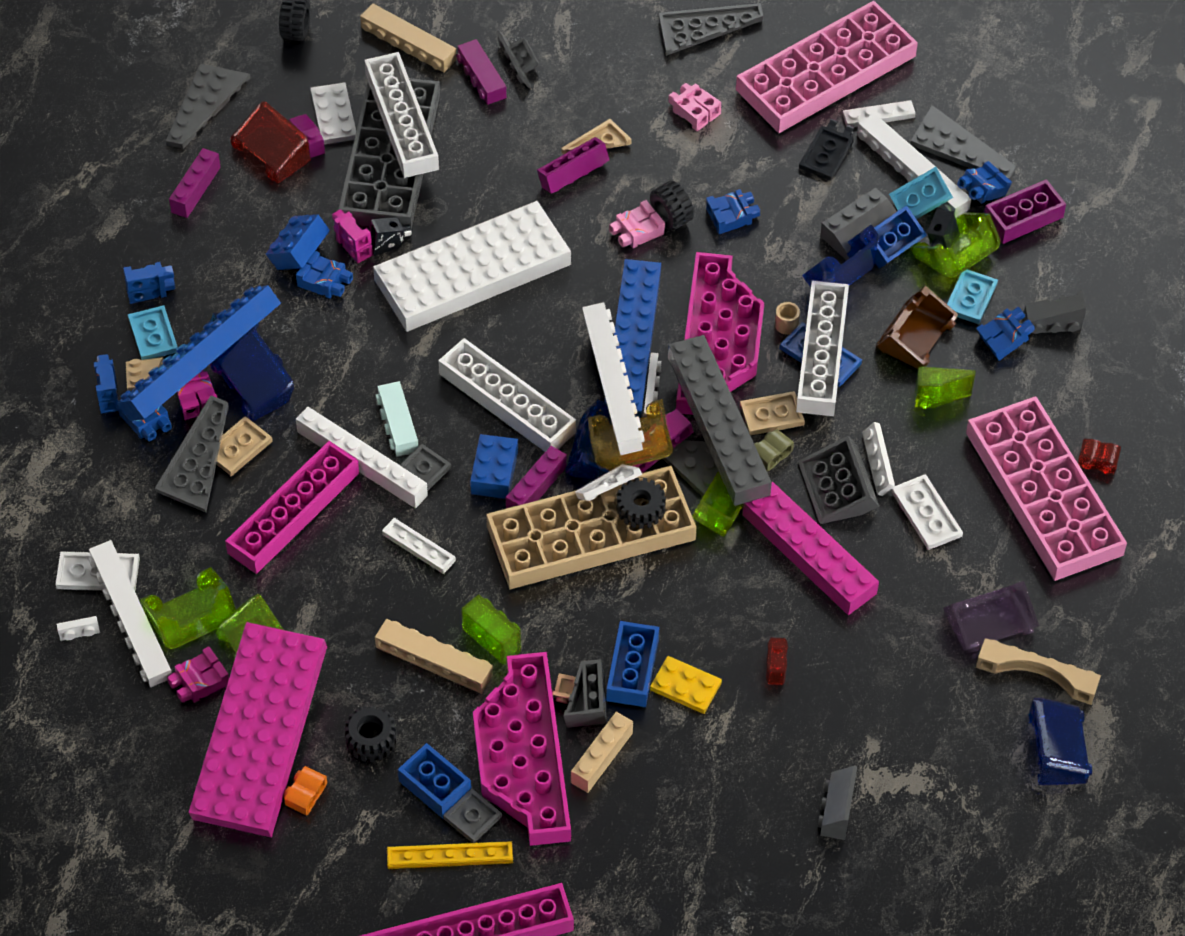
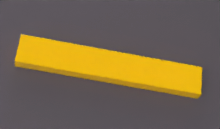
M512 841L387 847L388 869L513 863Z

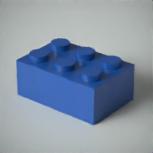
M906 205L860 237L859 241L880 269L923 239L927 234Z
M318 214L293 216L288 221L287 226L279 233L275 242L270 245L266 255L277 270L303 268L329 233V228Z
M480 434L470 481L471 494L506 499V496L511 491L518 455V439Z
M427 743L398 768L399 782L441 818L471 790V780Z

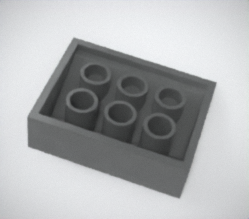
M875 187L823 221L820 237L857 270L872 260L859 241V238L897 211L889 199Z
M849 436L798 461L820 524L860 516L879 507L858 446Z

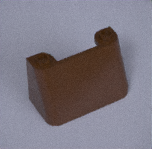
M924 286L905 302L875 347L881 352L914 368H925L930 362L928 359L930 357L929 351L946 329L950 331L955 326L956 322L954 320L959 314L929 288Z

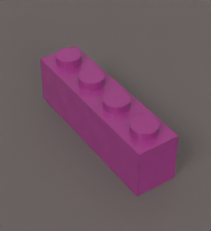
M477 39L458 45L457 61L459 64L462 63L465 74L470 76L472 85L477 87L480 98L484 99L487 105L507 98L505 83Z
M594 137L537 169L542 188L552 194L559 191L562 187L573 183L578 178L587 175L592 170L603 166V164L610 161L606 145L603 141Z
M202 148L169 198L171 213L188 218L221 168L219 153Z
M675 409L673 412L668 413L658 424H654L644 434L645 442H641L643 450L618 455L621 465L638 467L641 473L645 472L694 432L692 425Z
M550 446L506 496V509L538 501L567 468V454Z

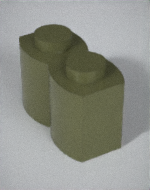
M778 429L768 432L764 440L754 444L766 471L773 469L793 451L794 442Z

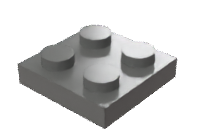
M423 444L400 464L401 467L427 483V491L451 469V463Z
M473 789L468 791L443 815L446 822L472 843H475L502 817V813Z

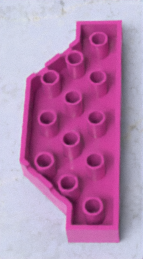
M696 252L685 340L701 335L705 336L731 392L756 376L764 302L760 298L757 299L752 294V290L744 282H740L736 278V274L732 272L733 256ZM679 384L676 409L681 414L693 415Z
M547 652L507 656L508 675L498 688L496 687L486 697V701L473 711L481 793L483 797L527 827L530 846L571 841V826Z

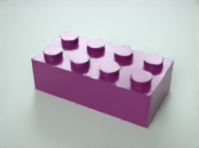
M1046 179L987 204L983 220L1001 243L1004 244L1064 218L1066 203Z

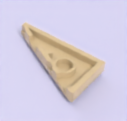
M609 119L562 147V154H566L594 137L603 141L606 149L630 145L632 139Z

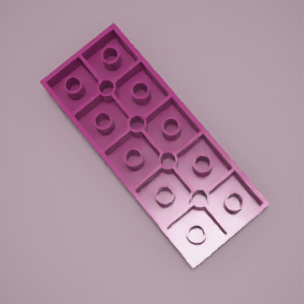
M246 622L189 809L192 820L272 838L327 646L324 639Z

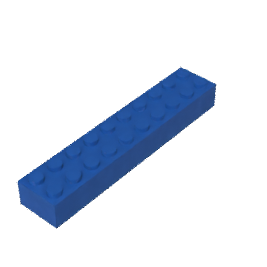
M625 259L615 325L616 333L614 335H617L619 346L616 349L620 348L623 359L620 362H624L626 373H623V375H628L630 383L627 389L632 390L634 400H631V403L635 402L637 414H634V416H639L641 424L661 278V263ZM605 398L603 421H611Z
M259 285L255 288L250 287L243 293L245 296L234 300L227 311L225 309L217 314V319L214 322L210 321L203 326L204 330L201 333L197 332L189 338L191 341L188 344H182L176 349V354L166 357L162 361L163 365L159 368H153L145 380L143 378L134 384L135 388L132 391L128 390L120 396L121 400L117 404L129 420L134 421L147 418L279 306L281 302L268 285L262 287Z

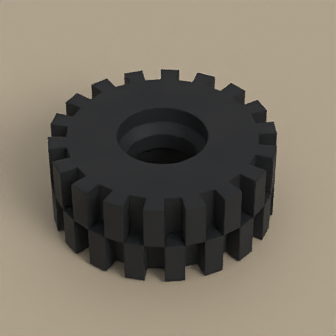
M635 478V482L630 480L627 481V486L625 484L621 486L617 496V514H619L621 520L624 519L626 525L631 523V527L635 528L636 525H639V529H643L644 525L650 528L652 523L656 525L659 519L662 520L663 514H665L666 496L664 489L661 490L659 483L655 486V481L652 479L650 482H647V478H643V481ZM643 498L648 500L649 503L639 506L634 503V500Z

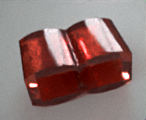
M1083 439L1078 465L1085 469H1098L1107 474L1116 473L1121 446L1113 443H1102L1094 439Z
M771 637L768 642L766 671L768 684L783 685L785 682L788 643L785 638Z

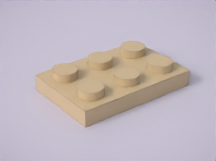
M795 391L740 401L742 415L750 435L772 432L776 429L783 430L804 426L805 421L802 413L796 412L797 397Z
M245 416L222 435L216 464L232 476L273 442L272 437Z

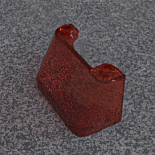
M265 101L254 108L231 136V145L238 150H243L246 147L265 163L267 176L270 179H274L277 183H280L311 161L309 142L305 134Z

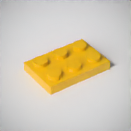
M667 656L650 686V691L705 714L722 683V679Z

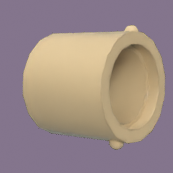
M784 302L777 306L775 328L778 332L791 334L799 326L800 309L796 304Z

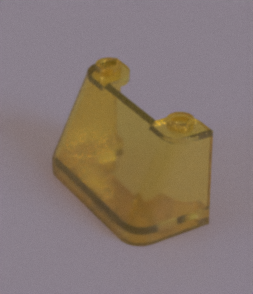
M662 399L649 403L646 407L647 416L639 418L641 428H638V430L643 431L645 442H641L643 448L641 451L620 455L613 425H610L608 418L603 415L588 418L591 444L598 467L602 471H611L622 464L628 466L666 458L672 454L673 445Z

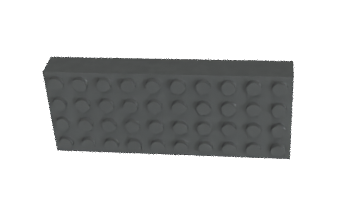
M409 78L429 133L432 136L440 98L439 81ZM368 82L339 210H342L344 213L350 212L353 218H355L356 224L360 226L370 227L372 219L396 217L402 226L409 225L412 230L423 174L404 178Z

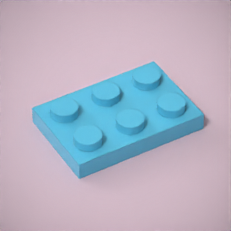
M937 167L932 168L889 194L898 211L907 205L916 219L953 198Z
M963 268L947 305L959 314L957 317L980 324L998 280Z
M164 305L128 314L141 360L177 353L176 349L178 347Z

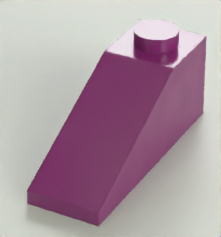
M306 114L289 119L308 159L325 153L324 139L318 127Z

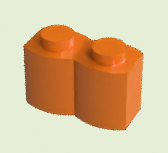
M305 766L302 770L297 771L294 777L295 783L291 787H287L283 797L286 806L304 815H308L327 785V776Z

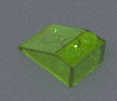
M919 367L915 386V407L924 409L936 408L971 396L976 370Z
M718 471L693 512L692 517L697 522L724 537L744 503L736 506L733 505Z

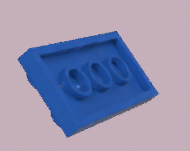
M803 322L780 344V350L801 363L807 325ZM843 347L841 350L838 387L862 364V359Z

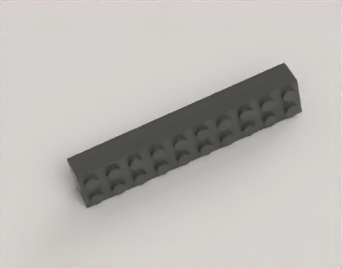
M701 335L668 344V360L733 505L736 506L770 496L772 486L770 477L705 336Z

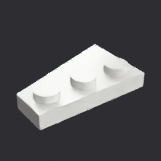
M622 464L575 491L578 499L590 501L595 499L597 495L642 475L638 467Z

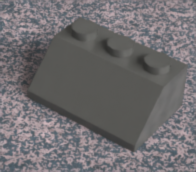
M857 766L831 772L830 780L826 779L824 792H828L827 798L823 797L821 809L825 811L824 816H819L818 827L821 828L820 836L845 840Z

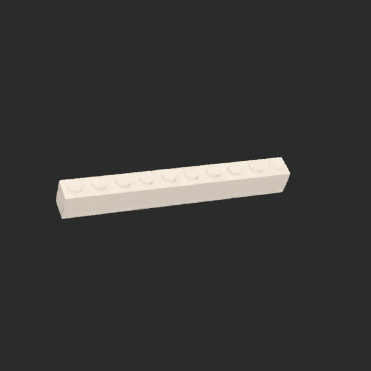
M604 302L582 307L620 455L643 450L641 442H645L643 431L638 430V428H641L639 416H634V414H637L635 402L631 403V400H634L632 390L627 389L630 386L628 375H623V373H626L624 362H620L623 359L621 349H616L619 346L617 335L613 336L612 334L616 332L614 323L609 322V320H612L610 309L605 308Z

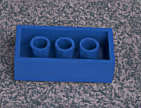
M620 621L607 685L606 701L646 707L659 642L660 627Z

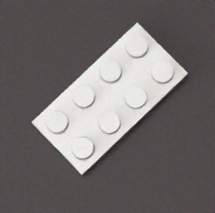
M346 83L312 87L313 104L324 144L355 140L356 128Z
M926 474L891 489L893 496L928 550L962 537L963 532Z
M60 552L56 589H105L104 584H99L95 573L98 572L96 567L92 568L88 560V557L91 556L90 553ZM117 553L135 591L140 560L139 554Z

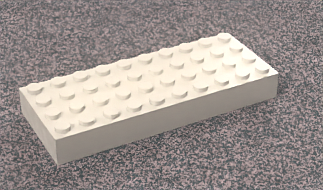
M535 201L373 266L374 280L404 329L408 332L571 265V250L538 201Z

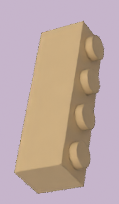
M615 712L571 770V783L587 793L591 790L633 734L632 720Z

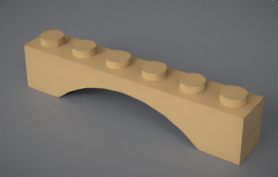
M986 638L976 668L994 674L1011 670H1023L1041 674L1058 683L1067 691L1072 699L1092 705L1101 675L1093 671H1086L1071 664L1067 665L1058 662L1053 658H1045L1034 652H1027L1015 646H1008L996 640Z

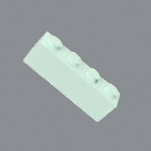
M400 381L378 386V394H375L377 405L382 407L380 415L382 420H386L384 427L386 435L391 437L389 439L391 450H395L396 457L413 453L418 448V439Z

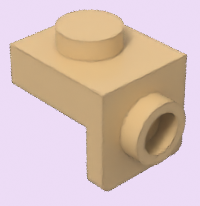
M559 673L555 691H552V695L556 698L557 702L568 704L576 677Z

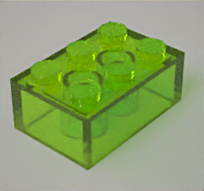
M478 594L461 608L462 629L500 663L505 665L507 663V656L517 655L521 651L520 627L515 622L509 621L501 610L498 611L494 608L487 598L484 599Z

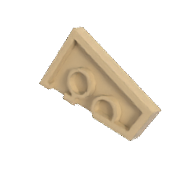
M164 358L133 359L126 362L127 391H132L135 388L134 384L143 378L145 380L153 368H159L163 365L162 361Z

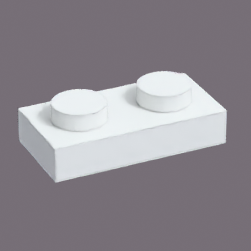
M96 616L57 624L60 641L100 633Z

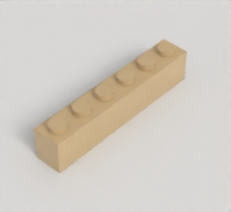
M372 4L360 15L361 28L387 41L394 47L400 48L407 54H411L435 69L445 73L457 60L455 47L375 4Z
M386 619L375 636L376 648L478 693H483L493 676V666L488 661L477 659L468 652H461L450 644L438 642L431 636L422 635L415 629L406 628L397 621Z

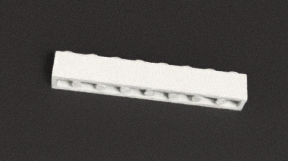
M875 113L858 123V137L864 140L873 151L881 155L886 162L890 163L908 182L935 167ZM939 170L953 198L938 207L943 210L954 211L955 218H958L970 210L971 198Z
M307 407L296 418L297 432L321 448L328 441H331L358 460L359 472L415 509L428 496L427 483L310 407Z
M110 540L90 548L91 556L88 557L91 567H96L98 571L95 575L99 584H104L105 589H102L106 600L110 599L113 604L110 605L114 617L117 615L120 621L117 622L121 633L125 632L127 635L125 641L128 648H133L135 654H132L136 666L140 665L142 668L140 674L143 681H148L150 688L167 681V677L172 674L171 669L112 541Z

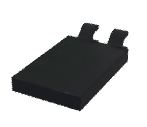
M831 118L827 127H820L800 161L799 169L831 181L854 142L852 137L854 126L847 125L844 132L840 133L836 131L838 120Z

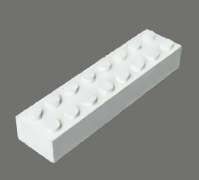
M399 52L366 59V77L404 178L439 170L436 148Z
M812 281L796 412L834 416L849 289L848 284Z
M465 338L438 360L439 374L544 452L550 446L559 449L576 433L575 418Z

